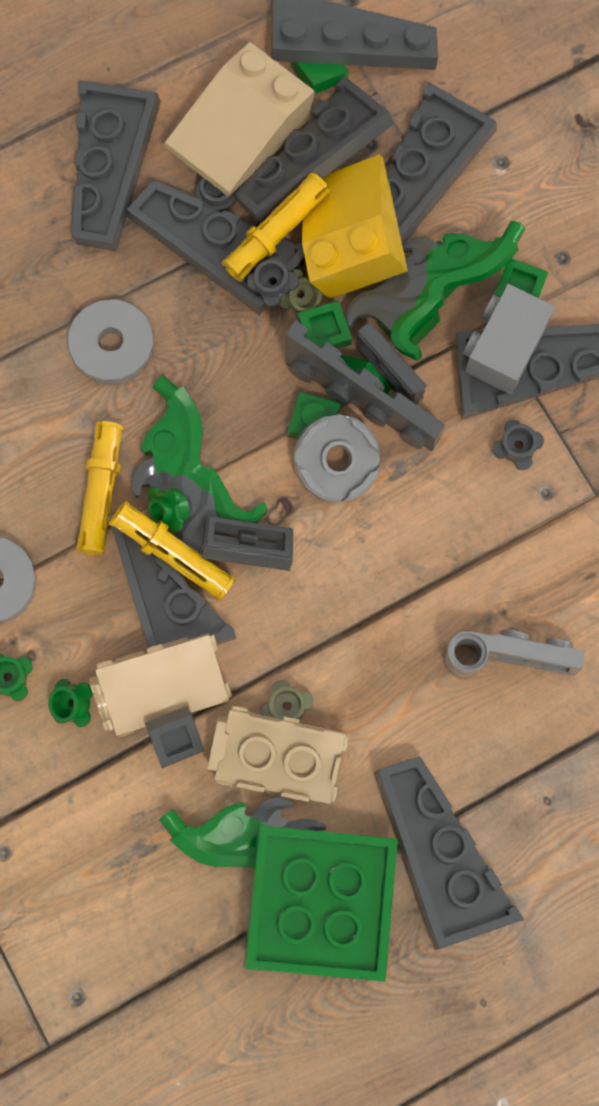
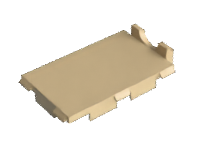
M209 633L191 639L185 637L166 644L155 645L146 648L147 652L145 653L143 650L115 659L116 662L113 663L111 659L97 663V668H95L97 676L89 678L90 687L98 706L104 730H115L116 736H119V738L134 734L135 730L146 727V722L188 706L192 713L228 702L229 698L232 697L229 683L223 682L214 652L218 649L214 634L209 635Z
M232 705V709L229 708L228 717L218 716L207 769L216 771L214 780H217L216 784L232 787V784H236L235 787L263 793L268 791L267 795L287 797L306 802L313 800L330 804L331 801H336L338 787L335 786L341 761L342 751H347L349 736H346L344 732L301 724L299 719L284 716L282 720L249 713L247 708Z

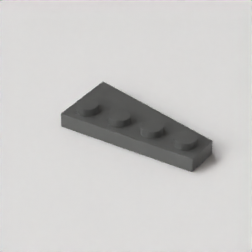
M272 0L271 58L275 61L436 70L438 60L437 29L433 26L326 0Z
M343 76L335 85L337 90L335 95L328 102L321 100L311 110L313 118L301 131L294 129L284 140L285 149L277 157L269 156L236 191L234 195L240 206L260 224L311 172L323 179L394 124L390 112L347 77Z
M79 81V96L81 98L80 112L77 116L79 149L76 151L75 167L78 172L77 186L74 187L72 238L77 245L117 251L127 217L126 209L131 204L161 101L155 92Z
M430 82L423 93L424 99L418 111L414 112L410 120L408 133L392 158L393 164L387 175L402 243L409 239L497 131L496 120Z
M155 180L126 209L127 217L258 315L265 310L267 305L263 301V296L258 291L249 289L247 278L268 257L259 262L241 282L234 279L221 263L247 237L246 232L252 227V225L240 221V216L226 210L223 213L203 205L202 200ZM282 239L276 246V252L271 256L280 258L287 271L292 269L299 270L306 262L302 242L295 244L285 239ZM272 278L269 284L274 285L277 280Z
M297 320L294 321L286 333V365L290 366L289 371L294 376L307 383L313 380L325 387L326 393L335 401L344 405L350 402L363 410V415L375 425L384 427L387 424L400 432L401 439L410 446L417 449L425 447L430 451L434 450L442 436L445 424L401 393L393 392L391 396L384 393L385 387L378 380V377L365 368L353 371L347 367L346 362L340 357L341 351L328 342L323 347L317 346L304 337L308 328Z
M599 324L547 327L512 395L465 373L469 357L463 355V352L474 331L456 333L455 341L462 419L599 378Z
M421 757L374 772L434 950L524 920L515 905L512 906L501 889L502 884L494 871L487 867L476 850V843L467 829L464 830L451 810L452 805Z

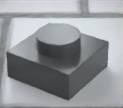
M188 706L145 723L162 768L204 752Z

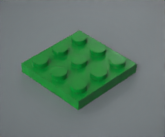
M258 825L244 968L385 982L398 839Z

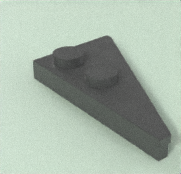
M114 514L108 515L109 520H111ZM112 527L148 648L185 637L191 639L207 633L209 635L214 634L217 645L236 639L234 629L212 610L199 593L194 591L174 568L153 553L146 555L140 550V544L116 527Z

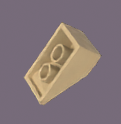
M249 42L220 69L165 141L164 147L229 197L269 156H272L285 144L284 140L294 129L299 130L308 122L315 91Z

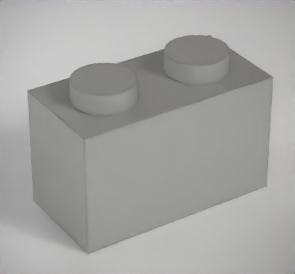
M510 284L507 285L501 297L493 295L482 316L483 319L488 321L482 334L474 331L463 352V355L469 357L465 373L512 395L550 322L555 306Z

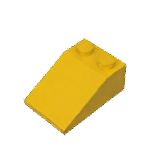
M382 155L373 156L325 176L323 181L327 184L326 187L330 189V193L311 210L302 223V246L310 283L329 299L408 272Z

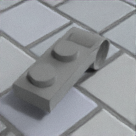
M503 630L502 635L494 634V636L464 631L455 635L450 641L444 653V664L449 673L461 679H468L477 675L487 659L575 676L582 669L585 651L573 649V643L561 639H547L546 644L528 640V634L515 630ZM461 645L472 647L477 653V663L469 666L461 664L455 657V648Z

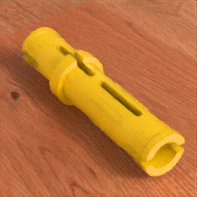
M311 172L257 227L252 226L246 232L247 237L221 262L222 266L226 267L225 270L234 279L241 282L265 257H271L276 252V246L330 193V189L326 187L327 184L323 179Z
M98 421L95 423L91 458L86 460L85 469L88 471V482L84 497L80 533L76 546V551L82 554L103 556L105 554L106 533L109 524L108 515H110L113 487L115 477L120 475L121 464L118 463V454L124 427L118 423L109 421Z
M127 500L120 505L111 518L109 525L116 527L140 544V550L146 555L153 553L180 574L214 596L216 600H221L231 588L234 576L229 575L208 559L202 558L199 552L168 532V525L162 521L154 522L130 505Z

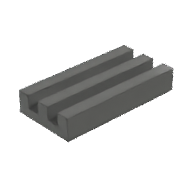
M370 322L359 329L356 349L367 361L371 362L395 392L401 393L413 403L418 404L424 397L426 384Z
M206 516L202 558L290 571L293 561L292 528Z

